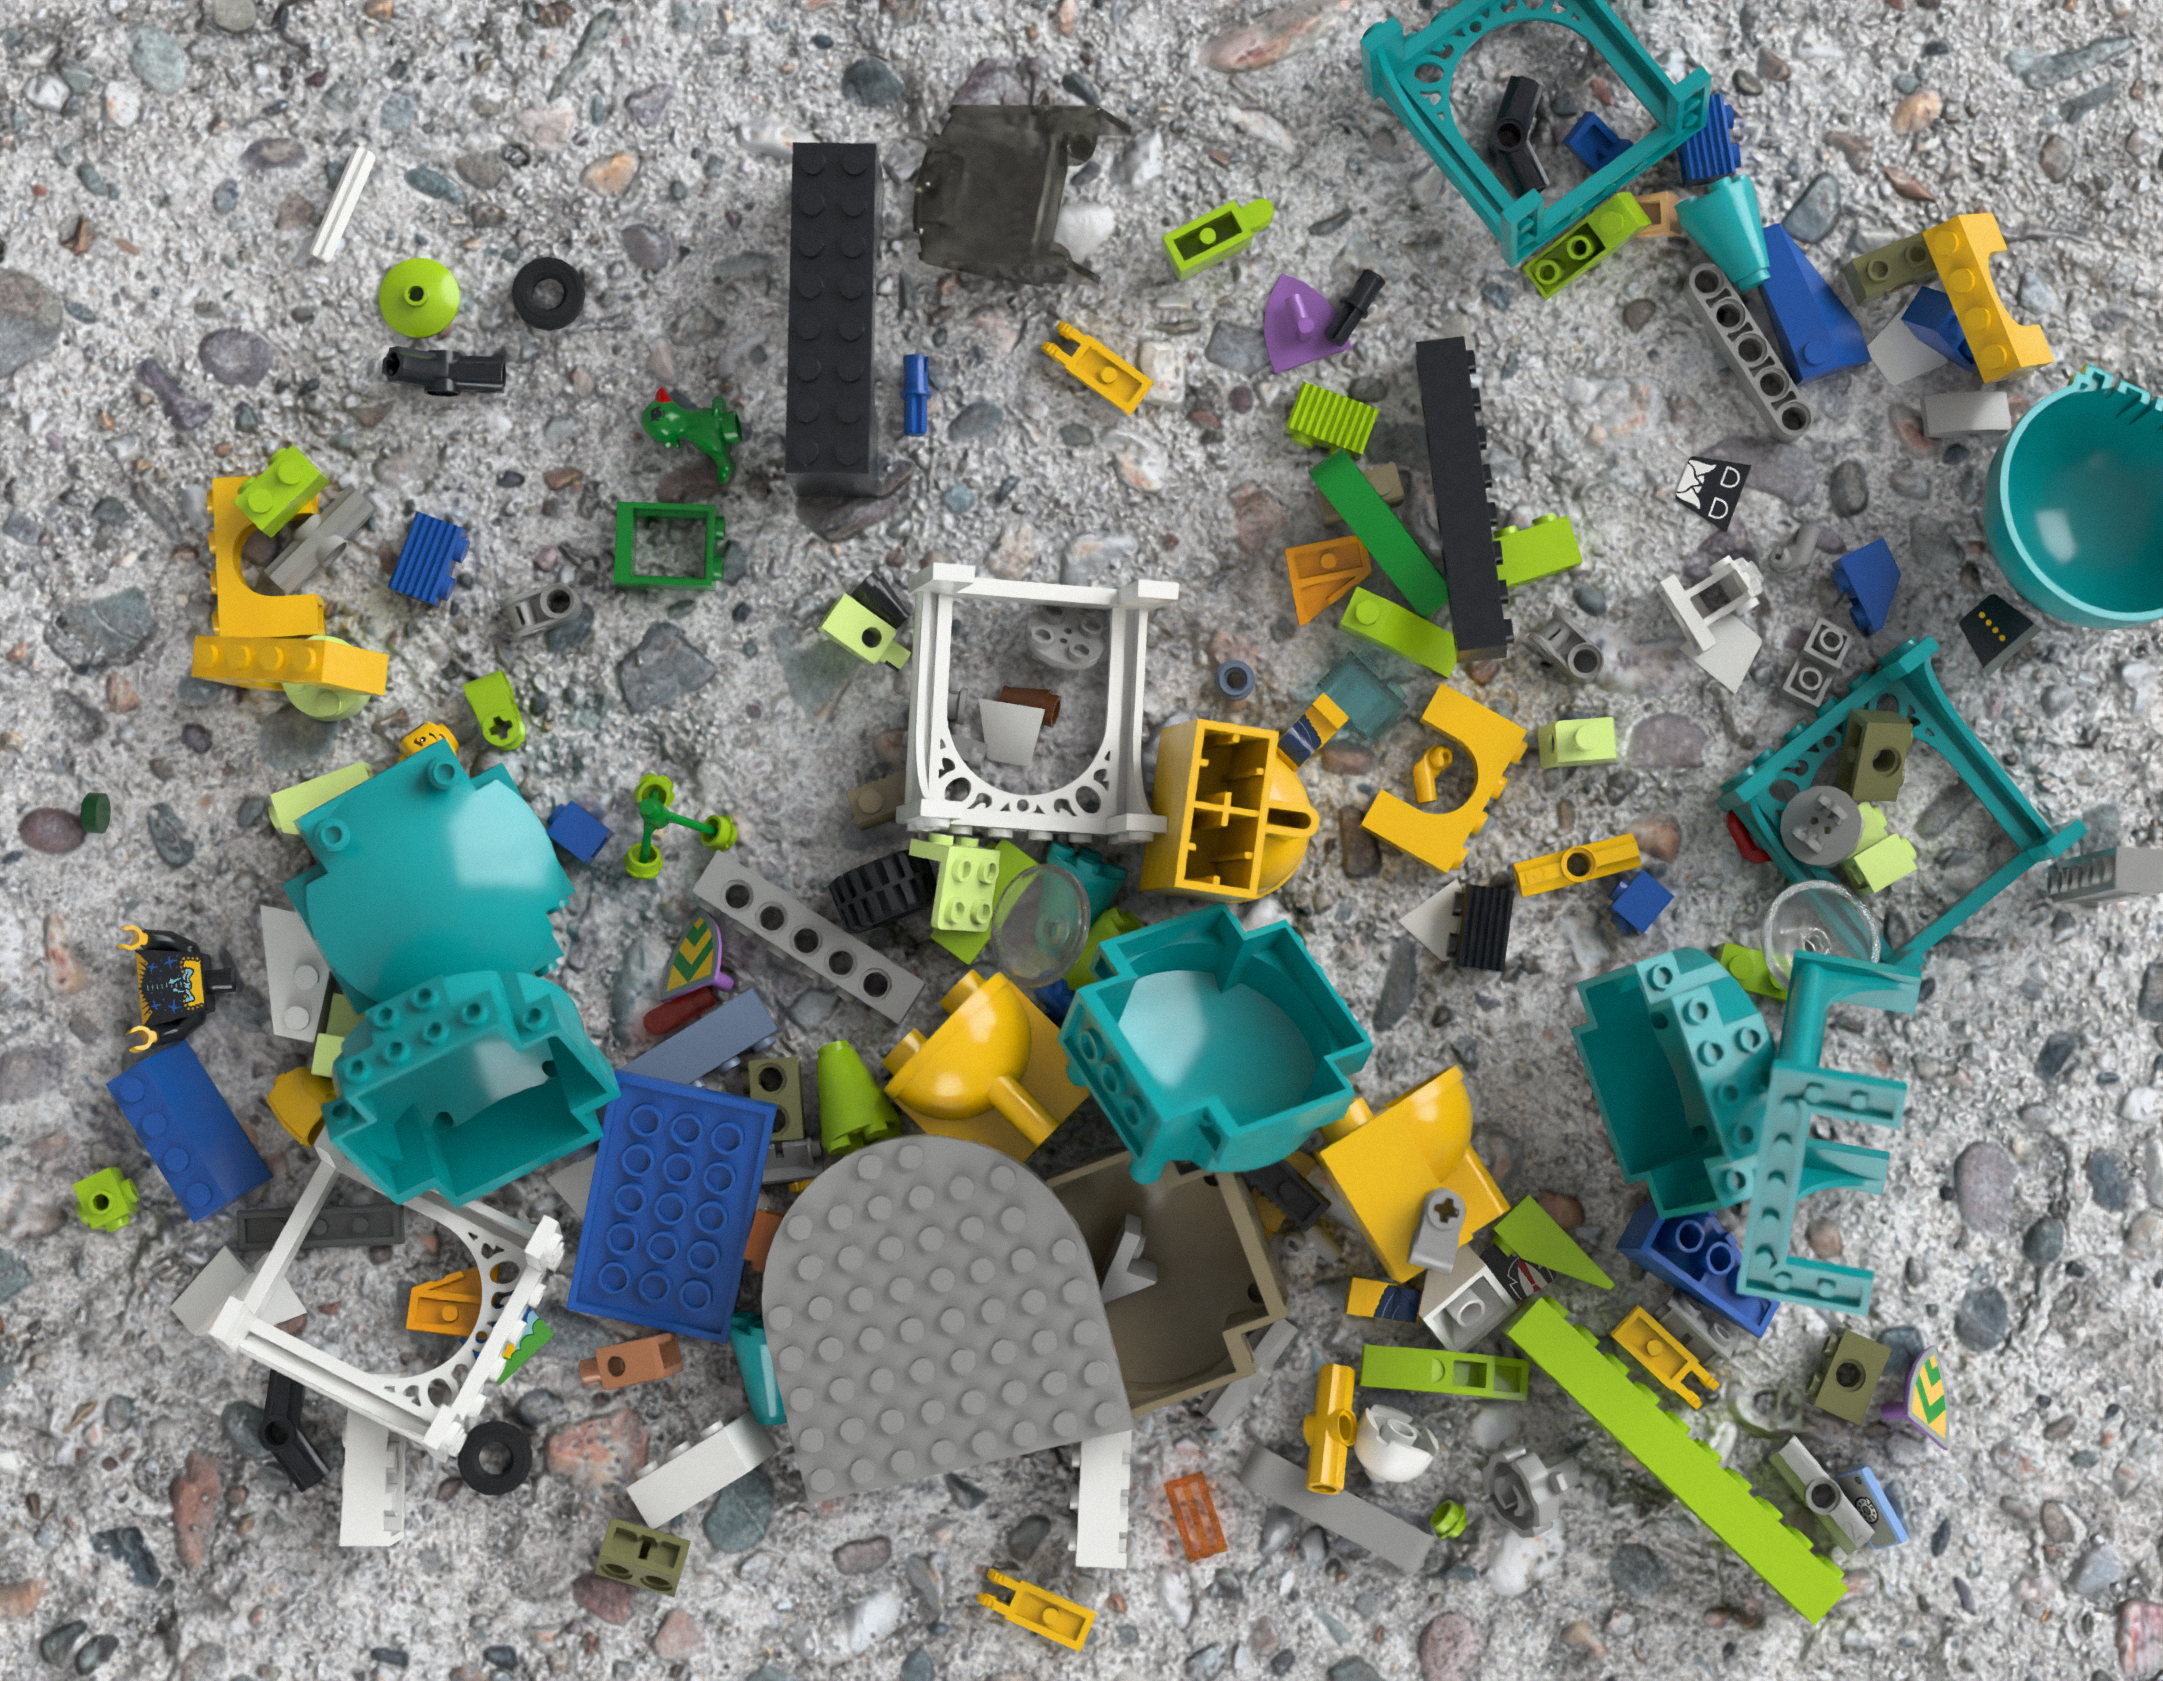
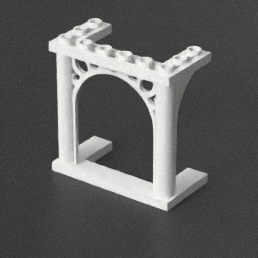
M932 563L909 577L908 594L915 595L905 800L904 805L896 807V823L907 824L908 832L932 833V830L948 828V834L971 836L973 829L988 830V837L1013 838V831L1028 832V840L1053 841V834L1068 835L1069 843L1092 844L1093 837L1108 838V845L1132 846V844L1153 842L1154 835L1167 833L1168 816L1155 815L1150 810L1146 800L1141 768V740L1148 612L1178 600L1179 583L1137 580L1120 589L975 578V566ZM953 598L1111 611L1104 733L1093 760L1080 776L1071 783L1046 794H1012L992 787L981 780L967 767L959 756L951 739L947 719ZM940 741L943 743V749H940ZM1107 753H1108V761L1104 759L1105 756L1107 755ZM942 758L950 760L953 763V770L945 773L939 779V770H945ZM1097 770H1105L1102 782L1107 781V789L1101 783L1094 780V773ZM957 778H963L968 781L969 792L963 801H946L944 797L945 789L951 781ZM1087 787L1096 794L1099 800V809L1096 813L1085 812L1079 806L1076 800L1078 788ZM978 794L989 796L991 802L987 808L985 807L986 803H980L973 807V809H967L974 803ZM1057 799L1066 800L1074 816H1071L1067 810L1059 808L1058 812H1056L1053 806L1054 802ZM1019 800H1024L1027 804V809L1024 812L1019 811L1017 808ZM1007 804L1008 811H1000ZM1036 806L1040 809V811L1043 814L1035 813Z
M325 1125L314 1144L321 1162L246 1297L241 1302L229 1296L208 1334L223 1351L237 1358L242 1353L423 1445L430 1456L445 1463L449 1455L456 1457L467 1438V1434L464 1433V1427L468 1419L471 1417L476 1420L487 1400V1397L482 1395L489 1380L496 1383L507 1363V1360L502 1358L509 1343L516 1345L520 1340L527 1325L522 1319L528 1307L536 1308L547 1287L541 1284L549 1269L554 1272L557 1270L565 1255L566 1249H564L565 1243H563L560 1224L546 1215H543L539 1224L526 1223L514 1219L476 1199L455 1208L436 1188L402 1203V1205L451 1230L470 1250L481 1277L482 1303L480 1314L467 1342L451 1359L441 1366L424 1374L405 1378H386L365 1373L260 1320L340 1174L388 1197L330 1141ZM469 1234H472L478 1238L473 1241ZM485 1244L490 1246L493 1252L496 1247L504 1250V1252L494 1254L489 1259L482 1256V1248ZM504 1262H512L518 1265L520 1268L519 1275L512 1282L496 1284L490 1279L491 1270L496 1265ZM513 1292L511 1296L501 1300L500 1304L504 1305L502 1308L496 1309L492 1307L491 1301L496 1293L506 1294ZM497 1321L494 1328L488 1325V1323ZM484 1332L487 1334L488 1338L485 1343H478L476 1341L478 1333ZM473 1350L480 1352L477 1360L475 1359ZM465 1365L468 1368V1373L462 1372L461 1381L463 1386L460 1390L457 1381L452 1377V1373L456 1366ZM435 1379L445 1381L451 1389L452 1396L448 1406L442 1404L440 1408L435 1407L429 1399V1385ZM416 1386L419 1388L418 1397L421 1406L412 1403L415 1399L414 1397L403 1395L409 1387ZM385 1388H394V1393L386 1390Z

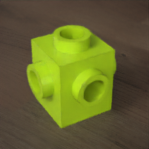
M109 1167L72 1184L79 1199V1202L76 1203L78 1215L85 1225L90 1224L92 1230L106 1228L108 1233L114 1232L131 1224L129 1216L140 1212L136 1202L140 1201L138 1190L130 1178L125 1179L120 1167Z

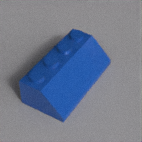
M183 1040L137 1063L106 1084L193 1223L206 1222L273 1178L270 1170L187 1040Z

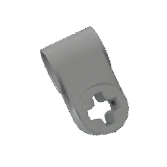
M552 583L531 592L517 594L499 603L501 610L506 611L513 630L511 639L513 643L535 638L548 630L571 623L579 617L583 607L580 595L562 583ZM561 593H567L570 597L568 609L563 613H555L552 608L553 599Z
M1556 608L1552 612L1553 617L1537 633L1532 632L1528 635V640L1539 653L1553 662L1571 681L1581 685L1589 684L1597 678L1603 668V653L1565 612ZM1558 630H1561L1551 641L1549 640ZM1580 654L1590 656L1595 664L1594 670L1590 673L1579 672L1574 666V657Z
M1438 1188L1432 1190L1426 1196L1418 1225L1411 1239L1407 1256L1408 1264L1450 1274L1456 1258L1459 1235L1466 1212L1464 1201L1454 1191L1448 1188ZM1445 1198H1449V1204L1455 1210L1453 1214L1446 1213L1442 1220L1440 1219V1214L1434 1210V1206L1436 1203L1443 1204Z

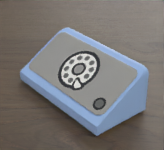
M1857 1463L1835 1476L1834 1480L1840 1486L1842 1493L1875 1531L1868 1541L1872 1548L1881 1549L1901 1544L1908 1540V1535L1868 1466Z

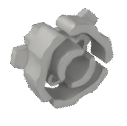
M1507 1438L1502 1440L1498 1447V1452L1490 1456L1489 1464L1483 1468V1489L1488 1495L1496 1494L1497 1498L1490 1502V1507L1505 1527L1511 1528L1522 1538H1533L1553 1528V1520L1559 1517L1557 1495L1580 1483V1469L1574 1458L1568 1456L1564 1451L1541 1461L1534 1452L1527 1454L1522 1444L1515 1445Z

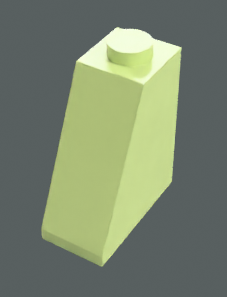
M362 761L270 794L273 805L268 807V811L276 830L282 829L284 834L301 837L293 820L373 777L370 764Z

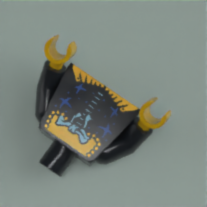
M125 925L118 928V930L130 931L133 940L129 945L117 944V947L122 950H135L142 1026L130 1029L126 1032L125 1036L132 1033L140 1035L142 1046L129 1049L130 1052L139 1053L149 1048L151 1044L153 1046H160L183 1041L205 1024L207 1014L215 1012V994L236 991L234 969L212 970L210 954L201 953L196 942L173 931L152 929L141 931V929L133 925Z

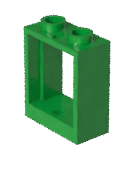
M617 501L614 584L618 588L716 591V581H723L724 558L723 556H717L718 540H725V516H719V510L716 505ZM638 518L706 521L704 576L635 575Z

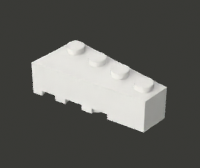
M365 1372L386 1378L407 1377V1372ZM385 1388L386 1390L394 1393V1388ZM348 1408L347 1423H344L342 1430L345 1462L341 1475L343 1494L339 1546H391L404 1538L406 1437Z
M1132 1429L1083 1440L1081 1443H1073L1072 1467L1080 1468L1079 1484H1071L1070 1509H1078V1526H1069L1068 1551H1076L1077 1567L1126 1569Z

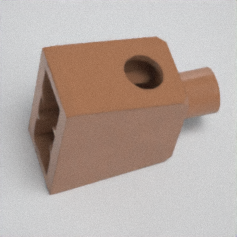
M669 1331L596 1349V1357L580 1360L579 1371L583 1383L586 1385L601 1381L604 1390L663 1379L684 1370L677 1335Z

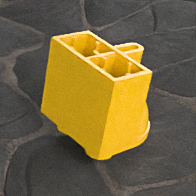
M1194 719L1161 728L1150 810L1155 815L1168 816L1167 833L1154 835L1153 842H1145L1139 891L1217 903H1243L1272 893L1294 874L1306 853L1310 836L1318 829L1319 816L1316 810L1309 805L1306 791L1297 774L1276 754L1278 731L1204 719Z
M972 969L939 1003L951 1017L929 1039L917 1028H914L881 1062L894 1075L883 1091L927 1134H939L968 1141L974 1140L994 1147L1024 1163L1091 1092L1087 1086L1080 1087L1074 1085L1066 1074V1065L1069 1058L1057 1041L1060 1029L1001 971L986 981Z
M1456 1063L1422 1081L1374 1112H1371L1362 1097L1354 1098L1344 1118L1318 1127L1326 1142L1310 1151L1388 1276L1400 1283L1406 1282L1426 1269L1408 1264L1407 1256L1414 1230L1419 1222L1424 1200L1432 1190L1448 1188L1459 1195L1464 1201L1466 1212L1459 1235L1458 1248L1474 1239L1473 1232L1511 1208L1470 1143L1473 1127L1472 1106L1467 1089L1461 1080L1464 1075ZM1445 1198L1443 1204L1436 1203L1434 1206V1210L1440 1214V1219L1442 1220L1446 1213L1453 1214L1455 1210L1449 1204V1198Z

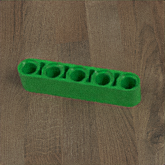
M1342 447L1308 471L1319 489L1423 619H1428L1449 603L1445 577Z

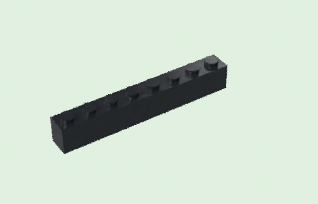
M1464 336L1416 342V367L1457 663L1506 658L1507 644L1514 643L1512 620L1511 618L1504 619L1502 605L1509 604L1506 579L1498 580L1497 566L1503 565L1501 542L1493 541L1491 527L1498 526L1495 502L1488 503L1486 489L1492 488L1490 464H1482L1480 450H1487V441L1484 425L1477 426L1475 412H1481L1482 408L1479 387L1472 388L1470 374H1476L1474 350H1466Z

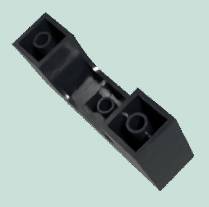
M793 142L785 474L796 497L877 498L879 417L875 407L874 350L877 258H882L884 177L876 144Z

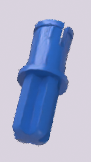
M909 354L903 357L904 382L900 398L904 400V434L910 437H922L927 431V400L932 398V393L928 391L929 357L921 354Z

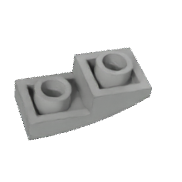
M2004 391L1952 392L1926 395L1920 398L1925 437L1960 439L1967 434L2004 435L2011 428L2007 392Z
M1819 616L1798 652L1778 694L1814 713L1818 709L1834 674L1839 670L1855 635Z

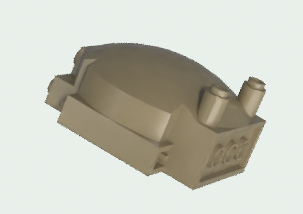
M1126 1145L1101 1151L1084 1159L1075 1166L1045 1176L1042 1179L1053 1189L1054 1194L1076 1220L1087 1243L1097 1280L1125 1214L1128 1213L1141 1218V1234L1146 1236V1241L1140 1258L1157 1264V1282L1144 1289L1104 1303L1132 1418L1256 1374L1258 1364L1246 1332L1287 1318L1292 1300L1243 1172L1205 1171L1193 1161L1181 1165L1179 1160L1167 1161L1161 1177L1156 1182L1140 1184L1132 1178L1129 1171L1132 1155Z

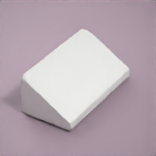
M224 1246L170 1308L194 1336L202 1335L218 1317L229 1296L235 1297L256 1272L230 1248Z

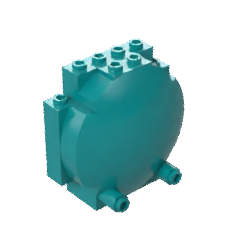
M443 738L293 820L317 865L282 883L281 886L356 1015L440 974L443 977L469 972L496 971L499 973L520 972L530 975L535 973L537 977H541L559 966L556 959L564 954L552 934L553 926L546 912L550 915L570 904L567 896L576 891L556 858L551 840L544 826L522 798L503 762L469 779L446 738Z
M1224 902L1099 942L1088 967L1097 982L1076 989L1057 1037V1041L1069 1058L1066 1065V1074L1069 1080L1076 1086H1087L1131 1153L1132 1158L1129 1163V1171L1132 1178L1140 1184L1156 1182L1161 1177L1167 1161L1190 1159L1205 1171L1242 1172L1265 1167L1284 1159L1296 1151L1308 1139L1315 1128L1344 1118L1356 1094L1346 1076L1362 1071L1374 1047L1366 1030L1358 1024L1349 1011L1346 1001L1335 991L1326 978L1323 968L1315 962L1306 949L1302 938L1294 932L1286 919L1245 933L1238 918L1232 915Z
M1692 947L1676 948L1575 983L1589 1022L1570 1029L1625 1183L1629 1184L1646 1180L1660 1220L1724 1209L1752 1198L1774 1059L1779 1060L1780 1056L1761 1013L1746 991L1719 962L1703 951Z
M478 971L443 977L440 974L364 1011L365 1018L344 1039L341 1044L342 1053L333 1062L332 1083L336 1099L320 1107L330 1141L397 1206L436 1188L455 1208H458L604 1137L595 1109L621 1097V1093L611 1063L586 1036L576 1004L562 988L541 977L526 973Z

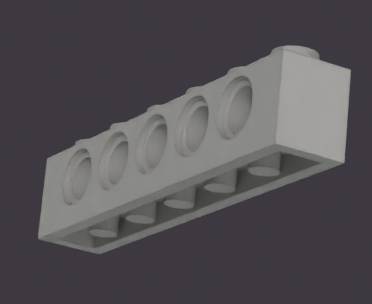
M2115 846L2055 862L2054 869L2049 870L2047 877V891L2049 894H2053L2052 903L2104 906L2163 893V849Z
M717 850L692 889V892L699 896L696 902L698 906L717 917L720 910L734 918L730 926L750 939L754 933L759 934L768 940L764 947L765 949L784 961L789 954L803 963L799 969L801 972L820 983L823 977H826L837 984L833 991L835 994L853 1005L857 999L865 1002L872 1007L868 1015L889 1027L892 1021L899 1025L902 1024L927 985L921 979L849 933H846V931L719 850ZM736 886H744L749 891L748 903L739 909L732 908L728 902L729 892ZM770 908H778L784 915L782 926L774 931L765 929L762 923L763 914ZM804 930L815 931L819 939L816 949L809 953L801 952L796 944L798 935ZM839 952H847L853 959L852 969L844 975H837L831 969V959ZM873 974L883 975L888 983L886 992L880 997H871L865 990V982Z

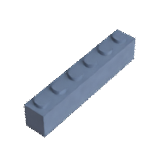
M751 987L619 1070L702 1088L706 1085L703 1080L704 1077L715 1070L718 1071L720 1076L741 1064L738 1056L752 1048L754 1053L757 1054L774 1044L776 1040L773 1035L779 1032L780 1028L756 989ZM607 1104L595 1109L601 1129ZM600 1139L565 1155L564 1158L570 1160L577 1157L579 1162L586 1160L598 1152Z

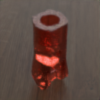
M706 985L649 1011L643 1020L644 1028L651 1034L662 1035L678 1027L683 1022L686 1023L718 1006L709 986Z

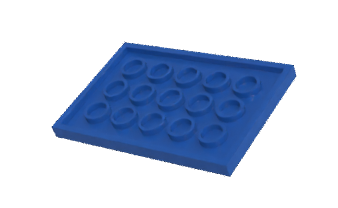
M616 1069L614 1075L621 1097L607 1103L602 1127L604 1137L600 1138L566 1309L728 1344L731 1314L736 1310L746 1259H743V1255L756 1214L778 1104Z

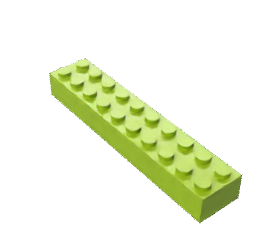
M1531 1294L1499 1330L1800 1616L1816 1625L1848 1591L1849 1588L1840 1580L1845 1573L1818 1552L1814 1556L1809 1551L1814 1544L1797 1528H1793L1789 1523L1785 1527L1778 1521L1783 1515L1769 1501L1759 1495L1753 1498L1748 1493L1753 1486L1736 1470H1732L1728 1466L1723 1470L1717 1464L1722 1457L1704 1440L1701 1441L1698 1437L1693 1441L1686 1435L1691 1428L1676 1413L1668 1409L1662 1412L1656 1406L1661 1399L1651 1389L1638 1380L1634 1383L1630 1382L1625 1377L1630 1370L1613 1354H1609L1606 1351L1602 1355L1595 1348L1599 1343L1598 1339L1584 1326L1577 1323L1571 1326L1564 1319L1569 1312L1558 1301L1547 1294L1543 1298Z

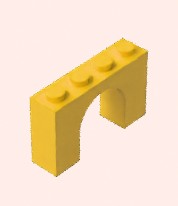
M1993 213L1957 215L1922 232L1985 384L2017 379L2055 362L2040 325L2021 326L2015 322L2002 305L1995 291L1989 272L1988 259L2008 249Z
M252 476L212 478L213 490L207 491V508L209 514H214V530H210L208 535L210 553L216 555V570H212L210 574L211 590L213 595H217L218 611H213L212 613L214 634L227 637L309 639L315 635L325 636L323 598L317 594L264 596L255 593L244 579L241 570L242 550L248 538L258 527L233 501L239 496L237 493L239 487ZM319 494L290 521L307 520L314 514L319 513Z
M195 635L191 677L260 691L285 692L282 683L319 687L351 695L384 696L389 655L328 640Z
M1441 682L1418 722L1455 742L1469 756L1474 770V785L1468 800L1462 807L1453 812L1429 814L1412 807L1381 789L1358 828L1444 876L1450 868L1457 871L1469 851L1462 847L1470 833L1477 836L1489 815L1483 812L1486 803L1490 797L1495 800L1499 798L1508 782V778L1502 776L1509 762L1517 765L1528 743L1522 740L1527 730Z

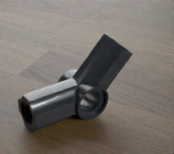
M1511 75L1494 126L1488 138V149L1491 155L1498 160L1517 199H1519L1533 188L1538 193H1541L1550 187L1551 182L1528 139V133L1544 86L1533 79ZM1504 131L1511 132L1517 137L1518 144L1506 147L1499 142L1497 135Z
M395 346L389 348L388 354L382 363V373L386 375L388 382L424 388V393L432 396L453 397L459 396L461 392L504 393L506 386V362L504 357L462 356L460 352L450 350L421 351Z
M270 1369L263 1421L258 1428V1440L261 1446L271 1451L300 1492L303 1493L323 1479L332 1469L302 1430L301 1417L306 1386ZM276 1421L283 1422L289 1429V1437L285 1443L277 1442L272 1436L271 1429Z

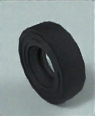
M544 257L534 259L521 268L514 279L512 298L515 309L525 322L534 328L551 331L564 328L575 321L583 309L585 290L583 281L574 267L562 259ZM553 279L563 286V300L555 308H541L534 301V288L542 280Z
M489 1421L474 1427L467 1434V1438L458 1453L457 1465L463 1480L471 1489L484 1495L500 1496L514 1491L526 1480L532 1467V1450L528 1438L519 1428L504 1421ZM499 1442L509 1450L511 1456L510 1464L503 1473L490 1474L481 1467L479 1456L486 1444Z

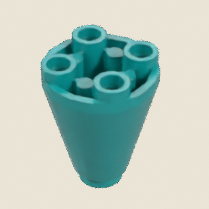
M1746 174L1739 175L1733 179H1730L1729 176L1724 177L1707 187L1709 194L1698 199L1696 196L1689 197L1674 206L1678 214L1677 218L1683 228L1714 264L1719 266L1733 285H1738L1741 293L1751 290L1771 278L1767 270L1770 268L1755 187L1752 180Z
M1053 841L1046 857L1037 932L1039 940L1037 949L1047 956L1066 961L1100 914L1108 908L1120 892L1129 871L1111 862L1106 864L1101 862L1104 855L1094 849L1081 846L1079 852H1075L1074 848L1064 843Z
M750 1311L734 1312L731 1314V1324L729 1326L730 1338L750 1409L755 1414V1421L762 1425L784 1424L787 1422L766 1340L763 1314H755Z

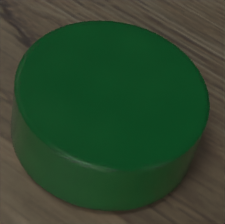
M89 792L84 797L80 818L85 832L97 834L106 832L111 813L110 800L106 793Z

